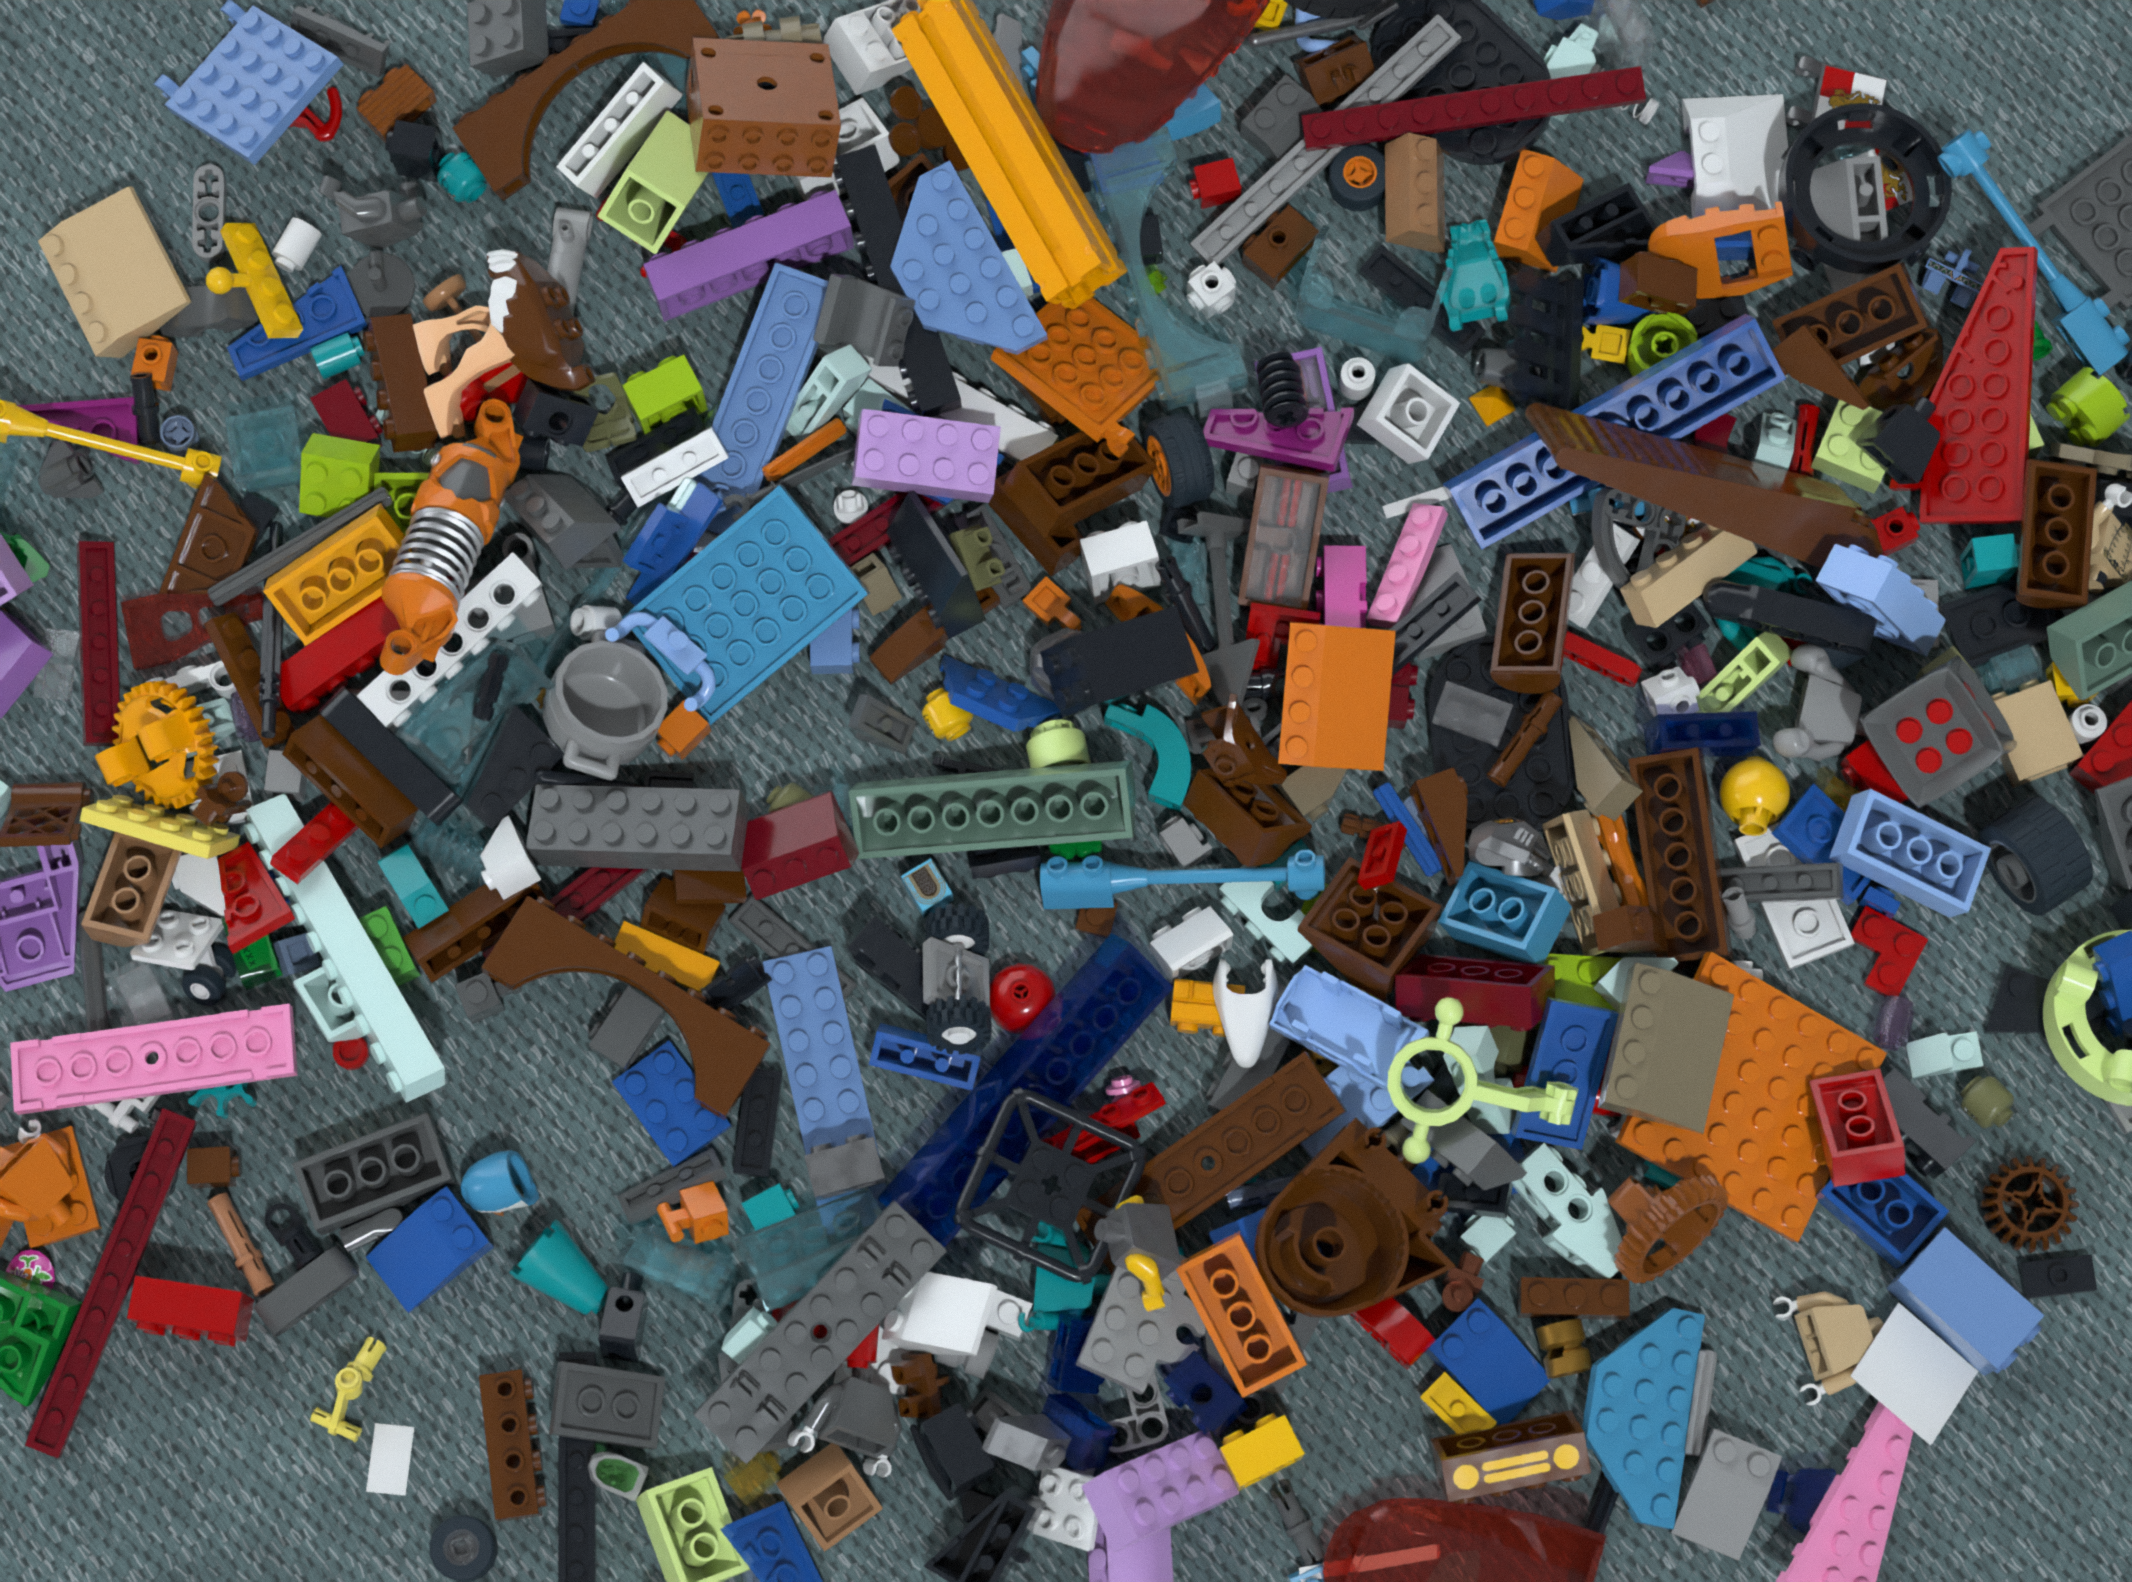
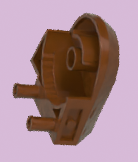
M1357 1118L1347 1123L1267 1206L1257 1226L1254 1251L1259 1272L1270 1293L1289 1309L1311 1318H1336L1352 1314L1405 1293L1456 1267L1429 1239L1443 1226L1439 1219L1448 1211L1447 1196L1445 1195L1440 1199L1439 1196L1443 1193L1442 1191L1433 1190L1430 1192L1411 1173L1419 1163L1409 1162L1404 1157L1402 1151L1395 1157L1385 1147L1387 1141L1385 1133L1378 1136L1377 1134L1381 1129L1376 1127L1367 1129ZM1317 1245L1324 1251V1256L1318 1251Z

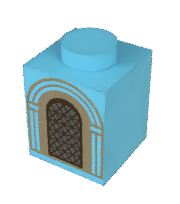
M931 858L901 876L902 884L923 918L928 916L930 912L935 913V909L938 907L946 910V905L954 900L952 891Z

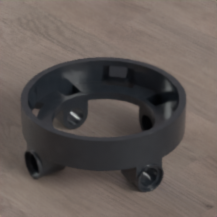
M1857 103L1839 106L1812 120L1781 157L1784 161L1778 179V200L1782 202L1787 228L1797 241L1791 249L1793 259L1808 271H1814L1821 262L1835 269L1856 274H1876L1902 262L1912 268L1932 245L1930 241L1945 221L1951 203V177L1944 171L1937 159L1943 152L1933 136L1920 123L1908 115L1893 108L1877 104ZM1868 120L1870 121L1871 129L1854 127L1838 130V121ZM1849 145L1870 146L1880 150L1878 156H1880L1881 164L1889 172L1896 175L1902 174L1903 171L1906 173L1911 185L1913 201L1908 220L1899 231L1882 240L1859 242L1838 235L1823 223L1816 213L1811 200L1810 182L1816 165L1831 151ZM1927 176H1935V195H1939L1940 201L1938 206L1929 207L1930 189Z

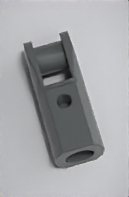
M389 1208L372 1216L371 1219L367 1218L339 1231V1234L347 1252L350 1253L379 1240L380 1237L389 1235L405 1220V1216L396 1208Z

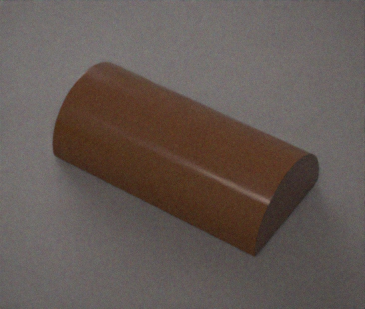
M2033 459L2026 461L2016 600L2019 603L2030 607L2052 610L2076 609L2087 605L2097 469Z
M1506 553L1490 669L1492 679L1500 686L1519 693L1537 694L1551 691L1560 684L1576 562L1575 553Z

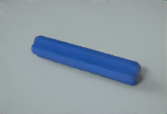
M1387 782L1377 787L1373 791V796L1391 823L1400 821L1406 827L1407 833L1404 843L1425 876L1431 877L1441 871L1442 868L1434 849L1393 786Z

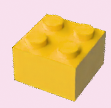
M1272 1413L1256 1421L1255 1425H1253L1255 1430L1244 1435L1242 1429L1223 1438L1221 1442L1223 1446L1219 1448V1453L1238 1491L1303 1458L1305 1453L1285 1415L1277 1418L1275 1413Z

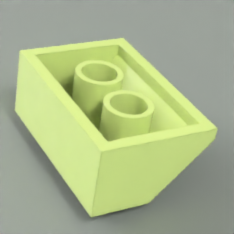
M712 1467L648 1489L637 1497L638 1508L666 1582H723L750 1570L749 1566L720 1530L727 1524L732 1523V1519Z

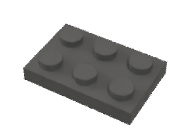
M564 1361L558 1362L549 1435L650 1450L657 1449L665 1377Z

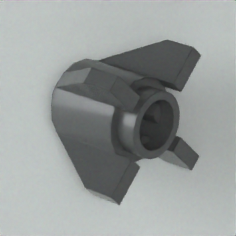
M57 440L52 443L39 470L38 484L41 490L46 495H51L56 499L59 497L94 498L103 493L104 488L96 477L90 478L92 470L87 461L90 449L84 446L74 451L71 445L63 440Z

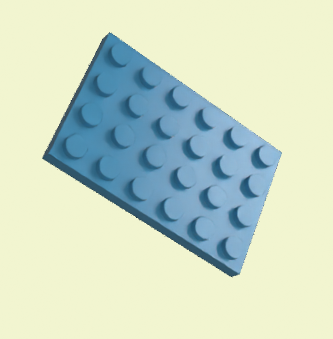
M779 485L632 608L622 619L635 612L648 613L657 620L664 616L707 654L704 661L714 672L716 679L715 691L708 702L697 709V711L711 726L868 596L870 592L785 487ZM636 626L632 629L633 633L686 698L694 696L700 690L702 680L699 674L694 671L686 675L643 636L648 631L647 628Z

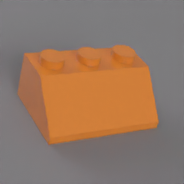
M1529 150L1521 151L1493 243L1498 256L1556 273L1558 266L1552 267L1535 237L1551 221L1575 210L1584 179L1556 158Z

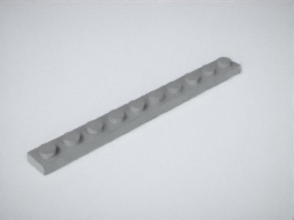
M1437 14L1335 110L1397 102L1461 42L1462 37ZM1303 138L1190 243L1191 248L1208 265L1215 261L1220 266L1260 229L1275 211L1280 210L1328 166L1342 149L1348 146L1306 152L1305 140Z

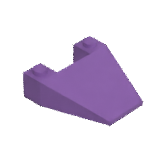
M72 840L70 845L36 846L43 869L0 880V985L5 992L75 973L78 914L80 913L84 860L79 840Z

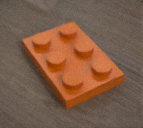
M72 1125L46 1134L67 1151L71 1171L70 1178L74 1186L62 1198V1201L73 1214L65 1223L58 1227L46 1215L41 1220L23 1222L30 1248L33 1250L102 1228L76 1131ZM17 1142L4 1146V1148L16 1153L23 1144Z

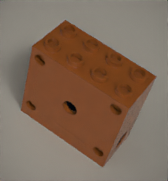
M693 38L685 93L695 172L832 178L841 121L829 44Z

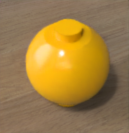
M1752 756L1733 765L1726 772L1720 784L1719 798L1725 814L1739 825L1741 833L1749 836H1759L1765 834L1767 826L1775 823L1786 811L1790 800V788L1784 773L1776 765L1766 761L1763 757Z

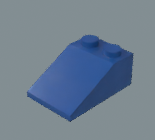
M445 1186L408 1216L366 1256V1259L405 1310L410 1313L493 1249L494 1246L453 1192Z
M1479 1298L1425 1352L1497 1421V1425L1509 1423L1552 1380L1547 1379L1545 1369L1511 1330Z

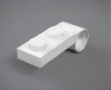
M222 661L205 667H197L196 665L186 666L179 669L175 676L167 679L157 677L146 681L166 680L168 683H176L178 689L186 688L188 690L187 696L212 686L221 697L232 699L239 696L233 683L229 686L219 685L221 677L228 673ZM163 698L153 700L150 703L154 708L163 705L160 701Z

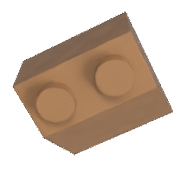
M833 1443L776 1483L824 1552L883 1509L841 1448Z

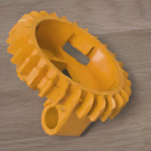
M166 680L149 681L132 687L131 692L125 693L123 695L125 701L117 704L121 712L114 714V718L120 724L112 726V730L119 734V738L113 740L115 746L94 756L107 785L113 784L117 787L133 782L136 785V793L145 791V801L154 799L155 805H164L165 809L173 807L178 809L199 800V797L195 795L196 791L200 786L213 784L211 777L217 774V770L212 765L217 763L219 758L214 755L213 750H216L219 746L212 742V736L216 732H210L208 723L211 719L203 717L204 707H196L195 705L197 698L195 696L187 697L188 690L186 688L178 689L176 683H168ZM163 698L160 700L161 703L174 710L166 714L154 708L150 702ZM197 751V755H194L192 769L193 772H196L195 776L185 779L187 753ZM169 759V761L156 769H153L149 763L151 760H155L157 763Z

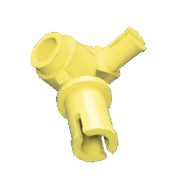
M373 1337L366 1338L354 1361L348 1362L346 1368L340 1370L336 1375L335 1386L338 1395L333 1414L316 1407L310 1418L311 1422L327 1428L329 1434L333 1436L340 1434L353 1442H356L358 1437H360L362 1428L344 1421L348 1402L362 1394V1380L367 1382L372 1380V1371L383 1353L387 1350L386 1346L379 1340L374 1345L375 1339Z

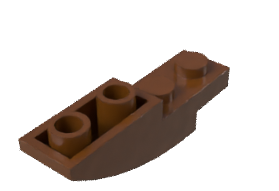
M991 587L976 592L984 615L1000 604L1001 598ZM928 606L922 608L905 622L869 657V661L890 685L944 649L946 641L949 640L941 627L935 629L926 612L929 610Z

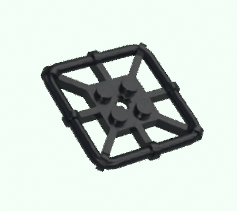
M1020 1086L1012 1088L1010 1090L1011 1093L1003 1100L983 1145L978 1146L974 1155L977 1158L957 1199L955 1215L952 1216L955 1225L959 1224L970 1235L1012 1254L1014 1260L1019 1262L1025 1260L1067 1281L1081 1283L1082 1285L1092 1282L1091 1278L1101 1268L1109 1250L1108 1242L1097 1240L1088 1262L1085 1263L1072 1226L1081 1207L1107 1218L1115 1211L1119 1203L1133 1197L1145 1169L1146 1156L1149 1155L1146 1146L1142 1147L1132 1137L1088 1117L1089 1113L1082 1109L1078 1112L1036 1091L1022 1089ZM1027 1104L1072 1124L1061 1150L1039 1140ZM1015 1108L1029 1143L1020 1165L995 1153ZM1082 1129L1128 1151L1126 1154L1095 1165L1070 1155ZM1132 1162L1112 1208L1086 1197L1096 1174ZM989 1164H993L1015 1175L1004 1198L970 1209ZM1053 1176L1057 1179L1056 1184L1060 1186L1059 1192L1053 1191L1050 1195L1044 1193L1046 1187L1041 1182L1042 1179L1049 1180ZM1007 1206L1030 1217L1019 1242L973 1219ZM1039 1222L1062 1233L1074 1268L1029 1247Z

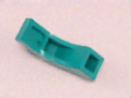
M1109 704L1104 716V724L1143 740L1151 747L1157 758L1158 770L1148 792V801L1180 813L1189 791L1191 777L1189 749L1182 733L1169 717L1148 704L1142 717L1137 715L1138 711L1128 705L1118 704V707Z

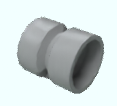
M984 1330L976 1356L938 1354L936 1361L954 1368L962 1364L965 1373L984 1380L998 1347L1000 1336Z

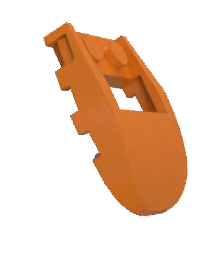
M1775 202V208L1758 211H1755L1754 204L1739 205V210L1720 211L1719 206L1705 209V215L1692 219L1684 215L1661 224L1654 230L1648 241V252L1655 254V257L1665 260H1679L1686 266L1698 269L1696 299L1745 295L1793 276L1782 202ZM1751 230L1756 268L1749 270V275L1732 280L1730 276L1721 278L1714 238Z

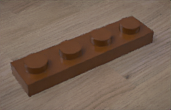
M237 612L211 618L204 623V626L264 747L268 748L288 742L291 733L295 729L281 700L280 707L276 709L275 737L264 738L261 736L262 708L259 706L261 660Z

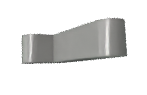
M1154 1369L1147 1384L1153 1391V1398L1147 1403L1137 1402L1133 1397V1391L1125 1388L1131 1416L1113 1420L1103 1427L1101 1444L1108 1453L1123 1455L1157 1446L1166 1439L1168 1422ZM1153 1419L1161 1424L1162 1433L1159 1437L1148 1438L1143 1434L1141 1427L1145 1421ZM1114 1428L1122 1429L1126 1432L1127 1442L1121 1447L1111 1446L1106 1439L1110 1430Z

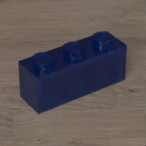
M1757 711L1658 714L1643 725L1647 756L1696 747L1700 749L1704 757L1745 756L1761 746Z

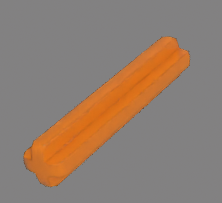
M839 418L833 419L762 468L763 475L768 482L779 480L846 434V427Z

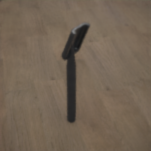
M543 769L535 773V780L538 783L548 785L693 788L694 773L649 771L644 776V786L632 782L607 780Z

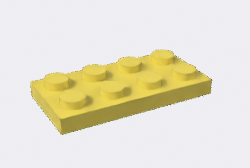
M113 795L110 799L97 800L95 804L82 807L80 817L82 822L205 859L238 848L240 835L229 832V827L223 824L214 823L213 826H206L197 822L195 816L182 813L176 814V816L165 813V808L154 804L141 806L133 803V798L124 795Z

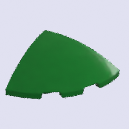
M0 1270V1388L14 1400L28 1407L42 1389L63 1352L82 1302L42 1284Z

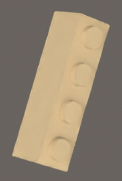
M1707 524L1699 531L1686 535L1681 540V544L1672 551L1659 555L1656 558V562L1649 568L1632 575L1631 581L1620 588V591L1635 623L1657 628L1703 594L1707 585L1713 581L1723 579L1755 555L1757 550L1752 541Z

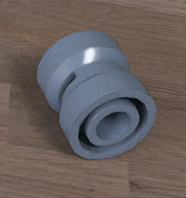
M180 415L171 416L161 425V439L170 453L185 457L187 448L198 450L201 442L200 435L188 418Z

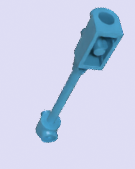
M1970 129L1965 130L1941 148L1943 153L1937 157L1941 167L1953 179L1959 175L1964 177L1971 173L2023 247H2035L2038 249L2037 266L2048 280V286L2062 312L2052 319L2051 322L2083 367L2094 369L2091 373L2092 376L2102 375L2128 354L2129 351L2124 345L2130 342L2129 336L2121 326L2117 325L2112 329L2105 317L2110 314V310L2102 299L2097 297L2092 301L2089 296L2083 294L2067 277L2059 273L1982 165L1990 158L1986 152L1991 147L1990 141L1980 130L1974 134Z
M1301 850L1295 856H1288V867L1148 871L1146 868L1116 864L1112 861H1102L1096 855L1088 856L1082 862H1067L1065 858L1055 856L1049 859L1047 863H1041L1040 887L1044 909L1114 908V894L1155 884L1288 881L1289 892H1294L1297 897L1303 900L1314 899L1320 895L1321 891H1325L1324 855H1315L1310 850Z

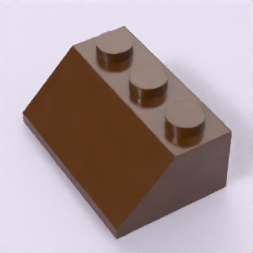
M1212 768L1197 771L1183 802V805L1193 813L1194 818L1203 823L1215 835V838L1233 852L1240 863L1247 867L1273 863L1309 833L1312 825L1270 785H1256L1243 780L1237 783L1235 787H1227L1222 784Z

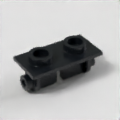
M754 954L749 958L745 955L741 961L727 970L730 975L729 979L725 981L720 975L707 986L702 987L700 994L707 998L705 1004L716 1011L719 1007L731 1011L769 983L772 978L767 972L765 973L761 963Z

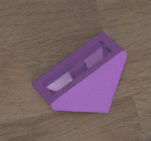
M1679 151L1650 165L1645 183L1694 189L1692 156L1685 151Z

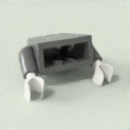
M871 1367L868 1369L853 1368L852 1377H847L838 1384L829 1386L815 1402L803 1421L806 1426L803 1430L797 1429L792 1431L788 1437V1444L794 1447L798 1443L799 1438L804 1436L805 1441L800 1451L809 1452L814 1448L815 1439L813 1433L816 1431L818 1432L819 1439L868 1455L869 1457L863 1464V1470L866 1474L873 1476L876 1473L877 1476L882 1478L887 1477L892 1470L891 1463L887 1458L893 1455L902 1430V1424L893 1406V1395L890 1390L873 1384L874 1371Z

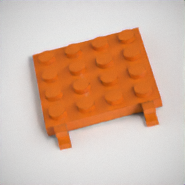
M1093 297L1076 309L1063 307L1061 303L1056 305L1048 302L1036 313L1047 333V340L1018 355L1005 352L997 347L990 358L1097 443L1104 437L1107 440L1108 448L1118 458L1127 452L1129 448L1127 444L1135 436V433L1126 427L1120 426L1118 423L1160 385L1164 386L1167 397L1177 405L1183 400L1186 395L1184 391L1192 383V380L1187 376L1175 371L1178 366L1175 360Z

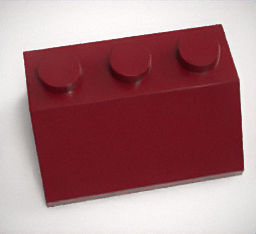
M831 790L748 820L741 866L755 900H759L850 868L858 857L859 851Z

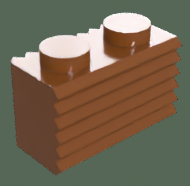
M408 64L403 65L400 69L397 67L391 69L385 75L384 83L375 91L368 90L360 97L359 105L356 107L360 119L384 143H386L389 130L394 131L396 120L413 123L437 101L431 87Z

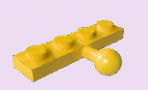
M225 223L220 233L239 274H232L224 267H215L206 276L208 289L215 294H225L232 287H245L268 338H298L303 331V327L256 224Z

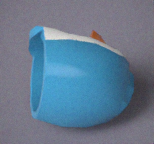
M512 1150L499 1151L482 1157L469 1167L460 1184L461 1195L464 1201L470 1204L472 1209L481 1213H494L498 1216H504V1211L533 1205L540 1198L538 1188L533 1182L524 1159L518 1152ZM515 1185L521 1186L524 1197L517 1191Z

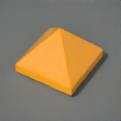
M1490 385L1469 397V401L1486 427L1516 411L1515 406L1504 389Z

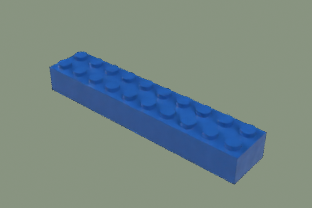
M1744 314L1571 412L1672 440H1678L1782 382L1786 377L1756 319ZM1534 432L1443 483V486L1473 542L1482 550L1595 487L1600 482L1592 481L1569 470L1561 469L1537 433Z

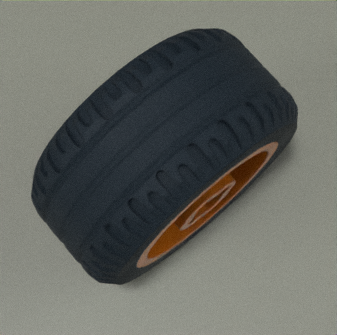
M1177 413L1150 422L1144 433V450L1157 465L1151 474V479L1160 498L1167 505L1174 508H1180L1209 498L1215 483L1214 467L1207 440L1198 422L1186 413Z

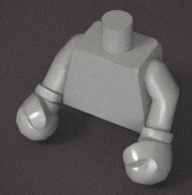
M1804 643L1795 648L1790 658L1792 666L1800 671L1808 672L1810 675L1803 683L1794 728H1787L1776 732L1773 736V746L1784 757L1809 758L1821 761L1839 755L1843 750L1848 749L1853 742L1855 734L1868 737L1860 721L1863 715L1859 714L1862 696L1857 694L1855 688L1831 666L1830 659L1822 647Z

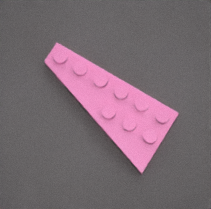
M1878 1401L1864 1426L1865 1434L1857 1448L1852 1447L1846 1459L1849 1462L1843 1473L1835 1476L1809 1522L1811 1529L1803 1543H1797L1791 1553L1794 1558L1787 1571H1781L1775 1582H1876L1914 1432L1881 1402Z

